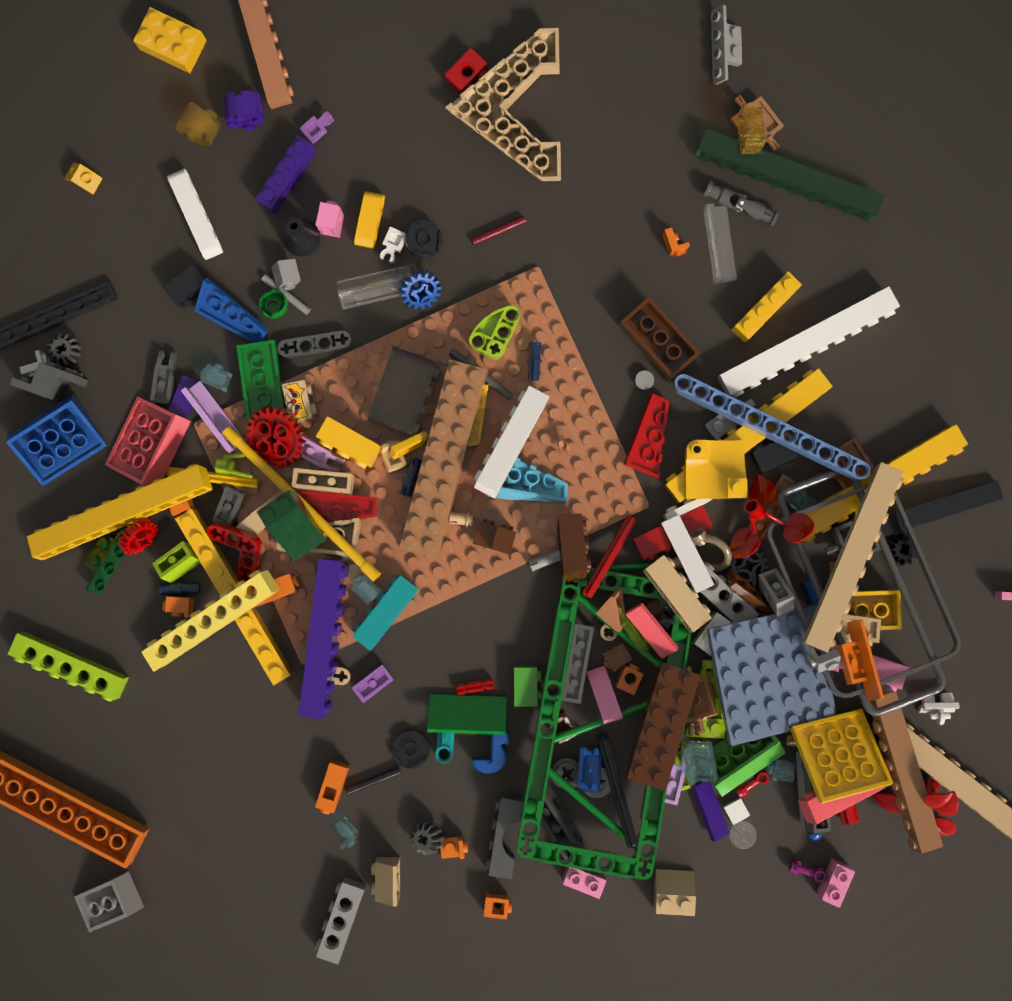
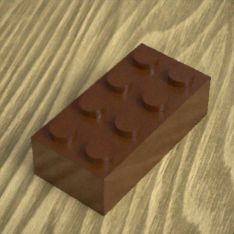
M650 296L619 324V327L669 382L701 354Z

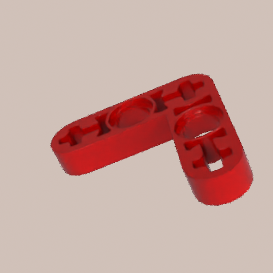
M214 522L207 528V535L211 540L240 550L237 580L238 582L242 580L248 581L247 578L250 579L249 575L258 570L261 551L260 538L253 533L222 522ZM231 533L237 536V542L231 539ZM245 557H250L253 564L247 563Z

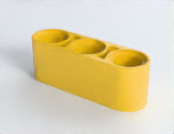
M365 191L355 234V245L374 249L385 195Z

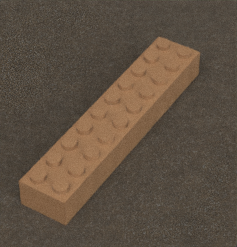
M449 359L399 546L401 549L438 558L440 555L486 383L487 369Z

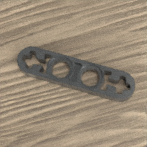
M346 331L329 332L283 340L278 344L277 350L285 358L346 349L351 346L352 338ZM341 335L348 338L344 345L341 342H335L336 346L333 347L332 336H334L335 340L341 339ZM322 338H328L330 341L329 346L322 348L319 345V341ZM303 341L310 342L311 347L309 350H301L300 345ZM294 342H297V353L295 349H290L288 351V354H286L285 351H282V349L285 348L286 344L289 347H295Z

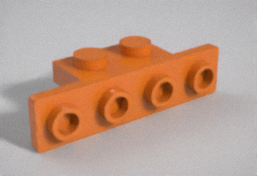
M862 619L848 622L847 626L852 642L837 645L846 683L851 685L863 682L868 701L884 698L864 622Z

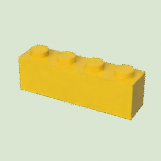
M788 271L731 331L745 343L802 284Z

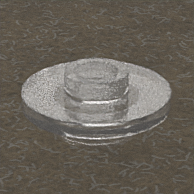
M739 821L731 827L729 837L734 846L740 849H747L755 843L757 832L749 822Z

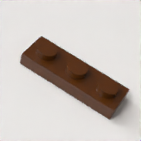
M733 570L727 575L728 587L733 593H738L747 603H752L759 612H764L767 615L774 614L760 590Z

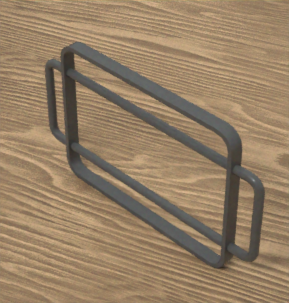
M830 470L781 490L777 497V503L783 516L780 520L788 523L790 516L785 503L786 496L841 474ZM851 479L855 490L796 513L806 514L855 494L858 495L861 502L868 485L862 487L860 481ZM896 491L894 493L896 499L893 505L952 636L954 645L950 653L937 658L880 528L879 546L930 660L880 680V685L930 666L933 667L938 682L931 688L880 708H874L870 701L867 700L862 682L854 684L856 690L849 693H841L836 689L829 671L825 670L822 672L828 688L834 695L842 698L859 695L865 710L874 716L887 714L941 692L946 685V678L940 662L954 657L961 649L959 633ZM774 521L767 528L766 540L782 578L795 596V609L806 633L809 627L808 621L772 538V529L779 524ZM802 542L794 543L818 601H820L823 590ZM836 632L834 638L837 645L845 644L841 632ZM815 650L818 657L821 656V652Z

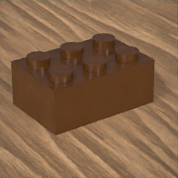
M582 513L558 515L557 534L562 582L585 580L587 574L590 573V557L586 558L589 542L588 538H584L586 536L587 523L586 519H582Z

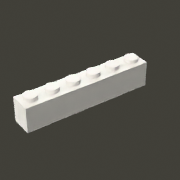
M531 386L528 387L526 392L522 390L518 398L520 402L518 407L514 406L509 414L512 417L509 423L505 421L500 430L503 433L501 438L496 437L491 447L494 449L492 454L488 453L482 463L485 465L482 471L478 470L474 477L476 481L474 488L496 498L550 396Z

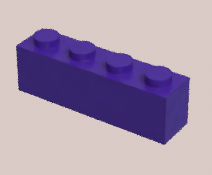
M297 135L255 199L261 206L276 215L316 155L317 151L314 145Z

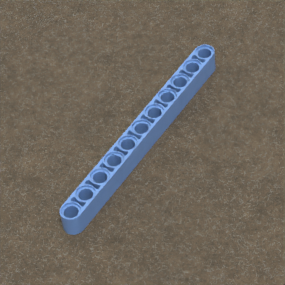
M681 374L675 379L673 388L677 394L854 481H861L870 474V466L866 462L691 376ZM685 381L688 387L682 389L678 386V382ZM701 389L705 392V396L698 397L695 391ZM720 398L723 404L716 406L713 403V399ZM730 407H738L740 413L737 415L733 414L730 411ZM755 415L757 423H751L748 420V416ZM767 423L774 425V432H769L766 429ZM784 432L792 434L793 438L791 441L784 438ZM804 440L808 441L810 449H804L801 446V442ZM820 449H824L827 451V458H822L820 456ZM838 458H843L845 460V467H840L838 465ZM856 467L863 469V476L856 474Z

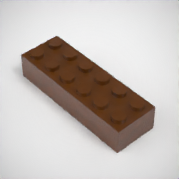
M663 662L659 663L626 769L625 778L666 791L699 682V674Z

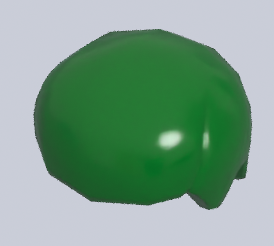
M272 289L261 296L258 307L265 317L276 319L286 313L288 301L282 291L278 292Z

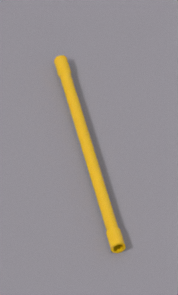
M231 426L222 432V435L233 446L237 447L283 493L288 490H294ZM300 496L319 528L360 567L361 571L368 578L375 581L381 573Z

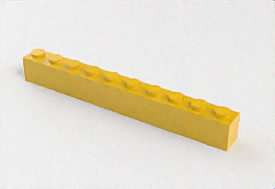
M810 369L802 375L804 378L799 383L794 381L787 387L789 391L785 394L780 392L772 398L773 403L769 406L764 404L758 410L786 423L833 386L820 369L814 372ZM748 416V420L751 423H757L756 416ZM766 424V429L769 432L775 431L773 424ZM735 426L726 433L728 437L724 440H744L745 454L766 437L744 426L738 429ZM685 465L681 467L683 471L678 475L673 473L665 479L667 483L664 486L677 503L685 499Z
M952 425L886 464L903 471V484L906 485L914 480L913 476L929 472L931 470L930 466L934 464L938 466L946 462V457L949 455L955 456L963 452V447L968 445L958 426ZM873 472L860 481L862 487L869 484ZM852 484L844 490H840L832 496L828 497L827 499L821 501L820 503L840 496L842 494L848 493L850 491L855 490V488ZM855 494L806 513L814 521L815 529L803 541L805 543L810 542L816 538L815 534L818 532L825 533L832 528L831 525L835 522H838V524L848 519L847 515L852 512L856 514L861 503L858 495Z
M198 464L189 465L186 470L173 472L169 477L156 479L148 486L137 487L131 493L120 494L117 499L104 501L100 506L87 508L79 515H70L67 517V520L54 522L45 529L35 530L33 534L27 536L32 558L45 560L132 524L133 521H139L140 518L144 519L213 490L207 469Z
M190 509L175 518L218 593L221 595L227 590L232 592L235 589L234 585L239 583L237 576L217 542L211 540L207 535L208 527L198 510ZM237 596V601L241 603L240 598ZM256 608L250 609L235 619L273 686L294 674Z

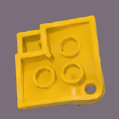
M693 440L688 443L685 450V499L748 498L744 440ZM694 446L700 448L699 453L693 451Z

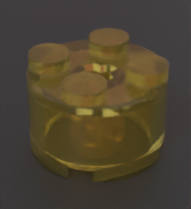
M189 102L176 125V129L180 134L185 132L188 135L187 139L204 147L208 144L210 147L221 127V123L216 119L217 114L212 110L207 109L205 111L197 104Z

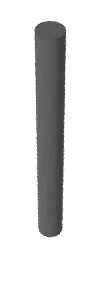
M454 348L449 352V355L458 362L476 366ZM487 375L486 383L507 400H510L513 394Z

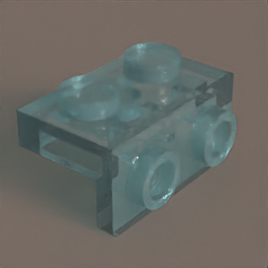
M690 741L682 750V758L685 761L686 767L685 776L688 779V784L694 785L697 781L716 782L718 775L712 742Z

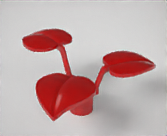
M757 475L744 507L745 511L750 515L748 519L751 522L753 531L750 528H742L734 534L730 543L732 557H749L758 550L761 540L756 536L757 529L754 519L761 520L768 516L786 527L783 531V536L790 543L802 542L812 534L815 529L814 521L804 513H794L789 516L788 523H785L768 513L765 505L771 504L775 500L778 489L772 481Z
M925 779L924 784L927 795L924 798V802L928 807L932 808L940 836L954 835L957 830L955 823L946 817H936L935 810L942 815H955L959 808L955 791L938 793L939 782L934 779ZM873 794V798L881 808L890 813L901 814V810H899L896 804V794Z

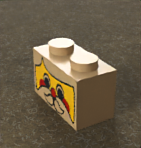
M305 380L282 384L288 415L293 413L292 419H299L297 423L314 420V414H317V409L310 397L313 395L311 384H308Z

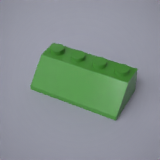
M775 735L733 746L728 745L726 737L695 759L719 794L724 796L784 755L785 751Z

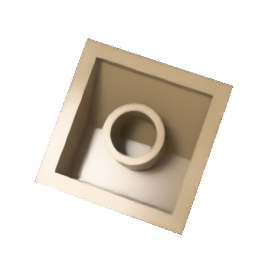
M377 857L375 863H372L371 868L372 875H375V883H372V895H375L376 902L397 907L400 898V857Z
M655 868L653 899L655 913L695 916L696 889L694 871Z

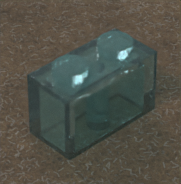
M359 574L351 582L353 586L350 588L367 605L371 604L385 590L376 580L372 581L365 574Z

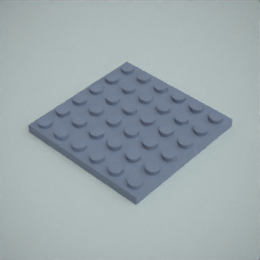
M816 605L802 607L808 624H810L815 613ZM796 609L778 617L774 613L706 629L728 745L733 746L789 732L792 726L837 715L833 693L828 688L823 673H818L815 667L812 668L807 659L810 647L801 644L806 633Z

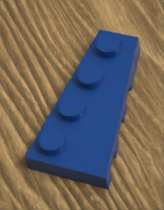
M208 278L203 280L194 310L196 313L251 343L266 340L269 331L266 326Z

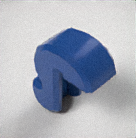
M507 730L505 735L491 734V758L472 757V764L478 771L494 773L505 766L507 754L502 744H509V733Z

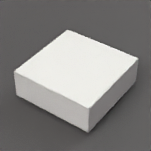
M740 797L723 806L733 825L750 816Z

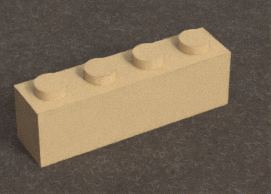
M663 555L642 571L688 632L693 633L712 619L709 615L711 612L705 604L699 602L697 599L699 596L693 588L690 589L686 585L687 580L683 574L677 573L674 569V562L669 557L666 558Z

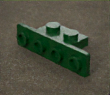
M127 526L122 527L115 538L108 533L100 536L84 563L87 568L94 572L85 588L86 591L101 595L125 555L118 543L120 542L119 537L123 536L122 531H125Z

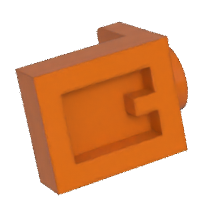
M672 227L664 230L662 236L669 256L685 254L690 246L689 242L678 245L679 238L677 233L673 232Z
M463 835L444 837L440 841L442 843L440 848L442 859L454 857L464 859L465 853H468L467 841H463Z

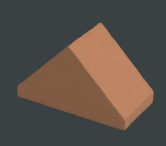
M617 588L596 612L616 632H620L627 624L621 588Z

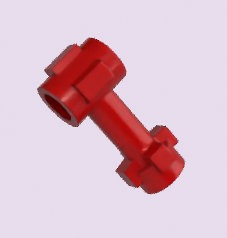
M760 770L754 774L752 779L744 784L741 783L734 789L740 798L743 796L747 797L749 795L748 790L759 783L764 785L768 783L769 774L766 770Z

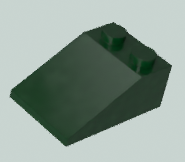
M294 490L286 491L257 511L267 530L293 561H297L327 540L302 499Z

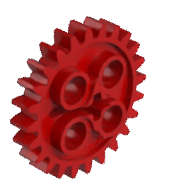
M269 406L254 413L253 417L249 419L250 423L246 425L249 431L245 432V435L250 437L246 442L251 443L250 447L257 451L258 455L268 465L271 463L272 468L278 465L279 469L284 466L288 467L295 463L302 456L300 452L305 450L302 445L306 443V440L301 439V437L306 433L300 432L303 425L296 424L299 419L293 420V413L287 415V410L283 409L280 411L279 406L274 409L272 406Z

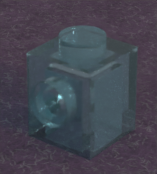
M216 363L213 366L207 364L206 368L204 367L201 371L200 382L226 392L233 375L224 371V366Z

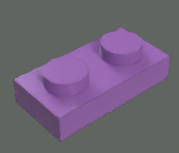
M382 664L353 686L352 689L362 703H364L391 683L394 678L384 664Z

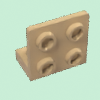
M844 614L841 620L844 623L840 632L845 644L852 642L847 623L860 619L864 622L870 647L875 643H879L881 619Z

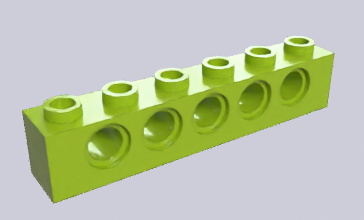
M26 632L16 634L7 654L12 656L16 662H26L31 664L30 667L35 670L49 672L48 675L53 678L59 679L61 677L69 685L82 686L84 691L91 694L96 692L102 695V699L107 701L116 700L121 697L129 678L124 674ZM31 648L35 649L36 654L34 657L30 654ZM49 655L53 658L52 665L47 661ZM66 663H69L71 666L70 672L65 670ZM84 670L89 674L88 680H85L82 676ZM101 678L106 680L105 688L100 685Z

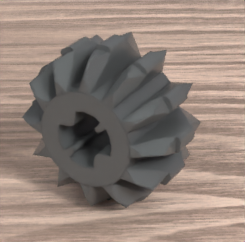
M62 333L58 334V339L52 337L53 344H47L51 347L47 351L49 355H52L50 360L56 361L57 365L60 366L63 363L66 366H70V361L76 363L75 356H81L77 352V350L81 349V346L77 345L78 340L72 338L70 334L64 336Z
M431 821L418 823L417 827L411 830L414 834L410 837V839L414 840L412 846H417V852H423V855L436 853L442 846L440 841L444 839V837L440 836L442 829L437 830V823L432 824Z

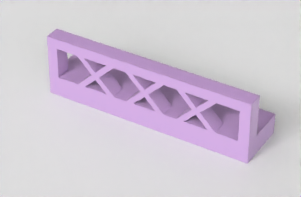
M201 381L190 389L185 387L181 390L228 453L233 454L238 448L233 446L222 435V432L227 427L231 426L246 442V439Z

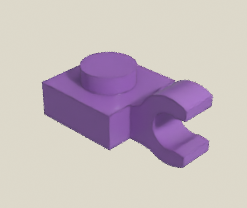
M326 111L318 120L315 116L311 117L300 127V130L314 144L327 133L324 127L330 125L334 119Z

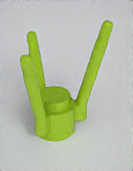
M243 453L224 454L223 458L216 460L215 471L217 473L247 478L253 477L251 474L236 471L235 462L231 461V459L246 457Z

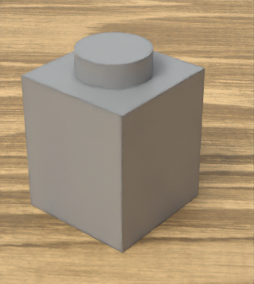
M295 259L280 260L271 267L277 289L291 290L301 281Z

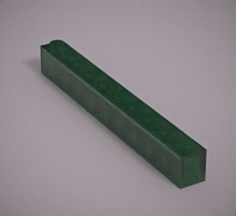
M705 129L695 154L701 161H711L716 163L718 167L732 169L739 175L746 174L757 182L764 181L770 183V186L773 188L786 189L792 195H802L808 201H818L827 208H837L843 214H853L865 222H872L878 216L885 197L883 194Z

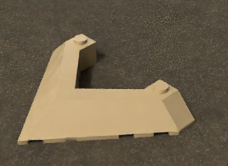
M559 28L538 29L530 39L520 44L513 50L512 54L506 59H502L483 75L475 85H471L457 100L445 107L446 110L541 181H561L560 142H540L526 127L508 113L507 109L540 75L560 74Z

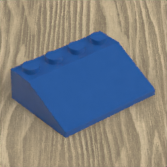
M71 394L12 431L6 438L8 446L42 486L107 446L106 441L74 394Z

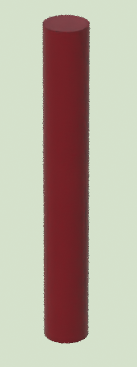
M521 216L473 237L471 240L474 245H477L526 223L524 216Z

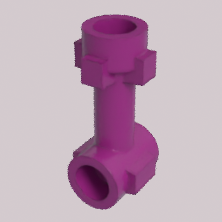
M791 860L788 870L795 876H798V873L813 877V880L817 883L826 880L827 875L822 867L817 866L812 869L801 865L799 860Z

